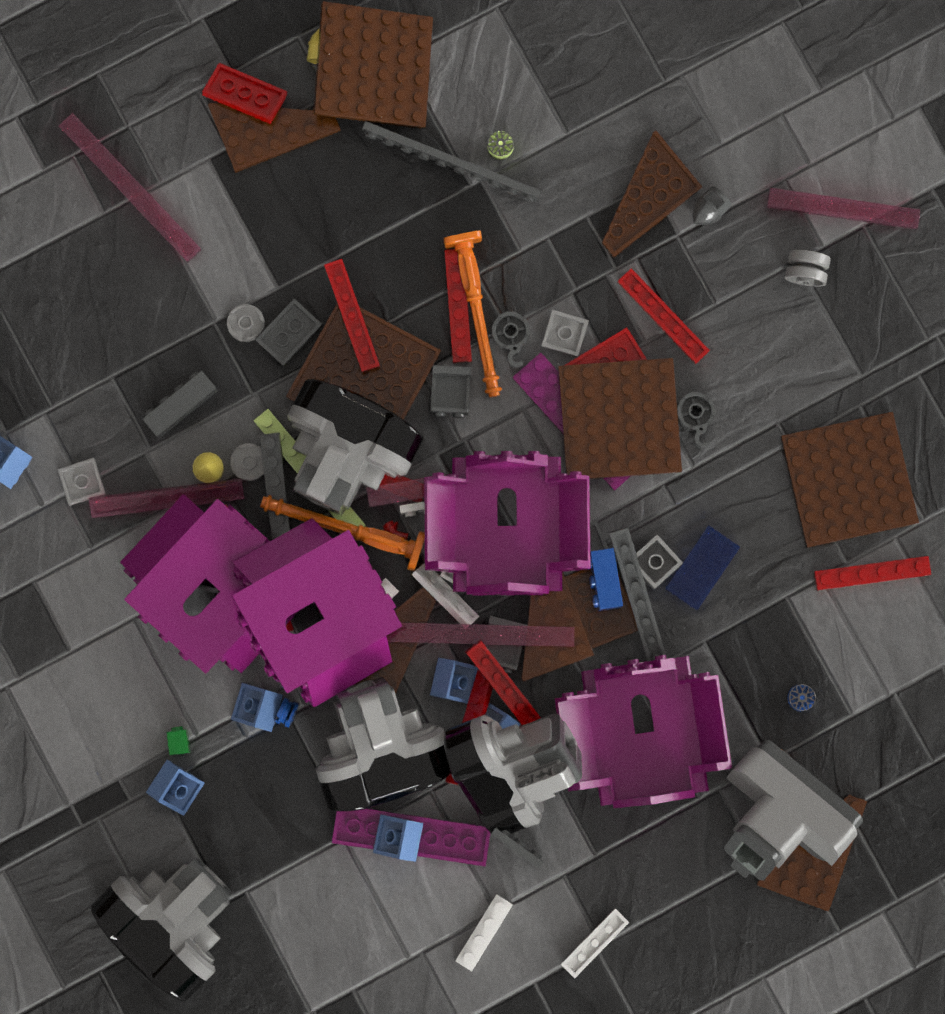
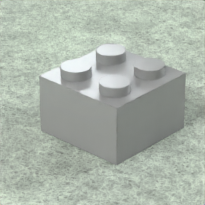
M658 535L636 553L644 581L652 590L683 564Z

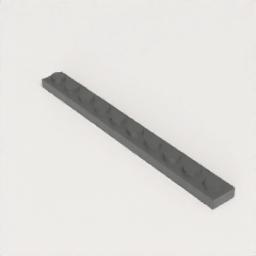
M367 121L364 123L363 133H366L365 136L370 139H381L388 146L393 147V145L401 147L400 150L403 152L418 154V157L423 160L436 161L435 164L441 167L449 166L453 168L454 172L459 174H469L476 181H481L482 179L487 181L491 187H502L506 189L507 193L522 195L523 199L529 202H538L540 199L541 190Z

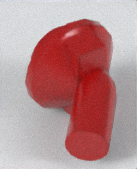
M390 520L383 525V531L407 540L408 533L397 531L398 521L393 522V520Z

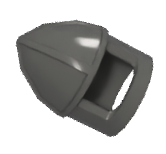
M710 187L698 198L694 205L692 213L694 224L706 225L720 220L731 208L730 200L718 188Z

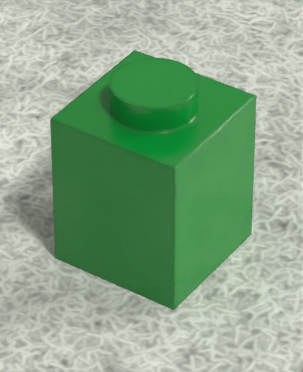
M183 726L171 728V732H167L169 755L191 753L188 730H183Z

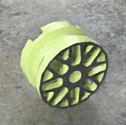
M503 130L493 132L488 139L487 149L489 154L493 158L501 160L508 158L512 154L514 147L512 136Z

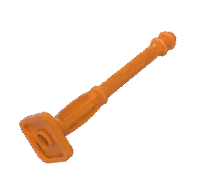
M481 231L443 238L445 248H455V251H458L460 276L467 296L466 300L470 302L484 370L482 381L486 382L487 387L484 392L488 394L489 398L500 396L499 392L502 388L498 386L497 381L500 376L496 375L482 310L481 299L483 296L481 295L479 269L472 250L475 243L482 241Z
M272 495L268 497L263 496L260 505L261 508H264V512L270 510L275 512L276 516L282 514L304 522L313 518L320 527L339 533L349 530L356 541L359 540L383 551L405 555V558L410 559L407 569L410 571H414L425 540V532L419 531L416 541L412 539L408 541L387 531L363 527V525L356 526L284 503L283 499L279 501L272 499Z

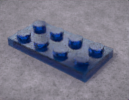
M708 525L665 589L695 610H698L740 546Z

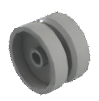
M792 250L789 252L787 261L792 266L787 267L785 279L805 286H825L828 275L824 270L829 268L831 258L814 251Z

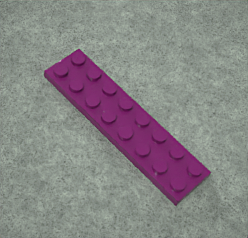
M540 352L512 379L563 434L559 372ZM631 476L603 479L615 491Z
M340 804L337 806L332 843L374 849L380 814L423 823L417 856L486 867L491 834L490 827L353 806L346 807V805Z

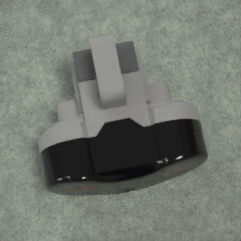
M306 379L287 414L289 422L292 423L291 427L300 432L292 449L306 456L294 480L296 482L294 487L295 493L342 516L345 509L350 508L361 484L377 490L384 475L392 478L407 475L424 441L423 435L394 412L358 393L317 379Z
M383 677L350 686L335 695L336 702H334L342 732L326 738L331 754L323 757L316 767L318 780L329 810L347 812L368 809L418 791L426 790L447 778L454 771L455 767L451 758L452 755H450L451 751L444 728L433 725V723L422 724L418 709L401 712L394 689Z
M551 714L522 726L514 724L504 729L491 717L482 715L448 728L444 733V749L453 780L458 783L476 811L481 824L490 833L497 828L500 831L506 830L512 834L539 824L544 812L543 801L557 796V792L571 787L582 778V753L577 746V741L572 732L558 714Z
M196 858L191 863L189 861L186 862L167 882L154 870L141 883L134 877L119 876L91 904L90 908L93 917L107 938L137 970L165 993L185 1002L215 973V964L213 962L215 959L209 950L221 937L209 924L230 903L228 899L234 893L199 858Z

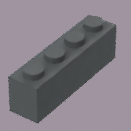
M203 371L193 373L189 377L190 381L185 385L180 384L174 389V394L170 397L165 396L160 400V405L157 408H151L144 414L143 421L158 439L218 391Z

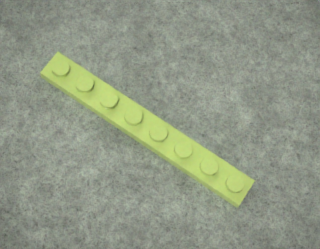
M267 409L254 422L264 434L280 433L282 455L298 474L306 456L292 449L296 441L271 411ZM351 507L345 509L342 516L329 511L337 520L356 526H366Z

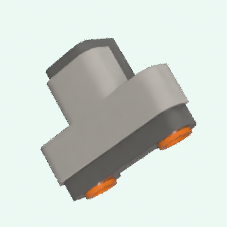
M763 740L758 747L751 748L727 776V779L733 783L737 793L752 805L734 827L733 831L735 833L724 847L726 853L734 860L730 866L744 878L751 874L759 880H765L775 867H781L798 845L815 858L826 861L832 866L856 838L857 829L863 823L862 816L770 740Z

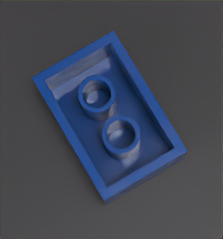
M614 548L591 551L590 565L592 576L589 577L591 589L594 588L595 595L592 596L594 608H598V612L621 608L623 601Z

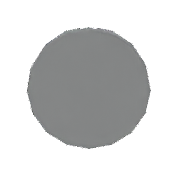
M241 304L230 311L227 318V327L233 338L240 342H251L263 332L265 320L262 312L257 307Z
M245 443L239 445L232 453L230 466L232 472L239 479L255 481L264 475L260 446L254 443Z

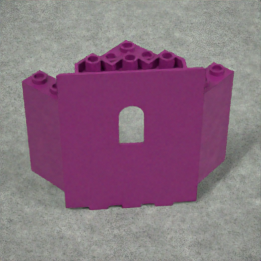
M474 451V455H468L465 458H452V474L444 476V473L436 472L432 473V476L424 477L425 570L453 573V592H467L468 595L472 594L473 596L549 594V591H562V572L591 569L589 476L581 475L579 471L570 472V475L561 473V457H548V455L540 454V451H528L526 455H514L512 451H501L500 455L494 456L485 455L484 451ZM504 488L512 489L516 493L517 526H498L497 497L498 493Z
M183 494L120 561L125 567L123 571L130 578L134 576L135 579L133 581L137 584L124 600L139 613L137 617L145 624L149 622L160 632L158 636L166 643L170 641L180 650L178 654L185 661L190 659L205 674L218 660L222 662L226 660L225 664L232 671L236 668L242 673L259 655V652L255 653L253 651L248 631L244 627L241 628L236 620L238 617L236 611L238 606L232 595L245 587L242 581H237L233 574L235 570L233 562L270 541L231 505L226 507L217 498L203 512ZM207 579L220 592L201 613L196 616H189L185 613L183 604L193 591ZM297 612L290 615L286 619L285 626L297 614Z
M311 518L234 561L235 570L233 574L237 581H242L245 588L233 594L232 597L238 606L236 609L238 615L236 620L241 628L244 627L248 631L253 651L255 653L259 652L264 659V671L267 676H272L276 682H280L286 693L300 686L303 700L316 707L391 663L392 659L387 635L402 627V624L393 610L396 606L389 593L386 594L385 589L381 585L383 582L375 569H372L368 561L369 557L363 546L360 545L358 547L349 530L332 539ZM315 602L324 619L298 634L290 633L285 626L286 619Z
M666 655L655 656L654 661L639 663V659L628 660L627 665L613 667L612 663L601 664L600 669L581 672L584 691H577L575 696L573 692L562 693L561 698H555L556 712L562 721H565L582 753V778L569 787L568 791L598 787L601 806L613 804V808H623L693 798L697 792L709 791L706 772L732 769L718 675L710 676V672L698 674L699 678H697V674L692 675L689 656L668 659ZM636 695H645L650 701L654 732L635 734L631 701Z

